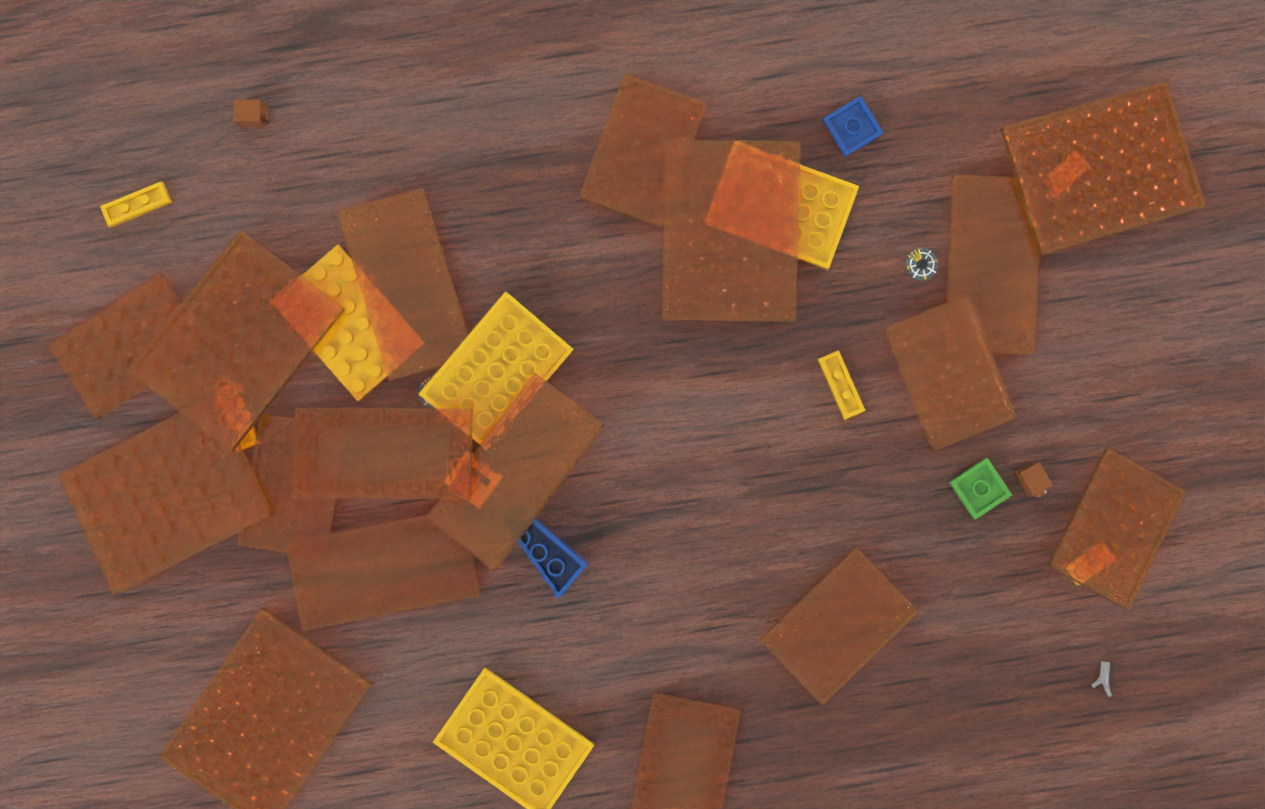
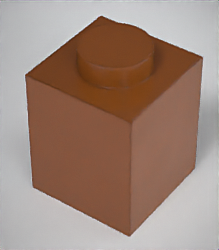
M234 99L233 122L239 127H266V120H269V109L261 100Z
M1032 462L1014 472L1027 496L1041 497L1048 493V488L1053 486L1040 462Z

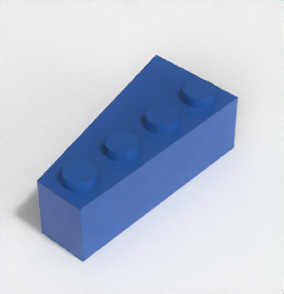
M522 505L504 523L558 599L589 563Z

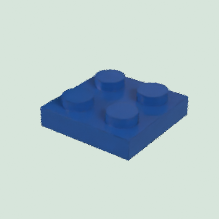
M861 96L824 117L822 120L844 157L884 134Z

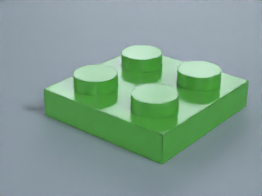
M984 458L949 481V484L975 520L1012 496L988 458Z

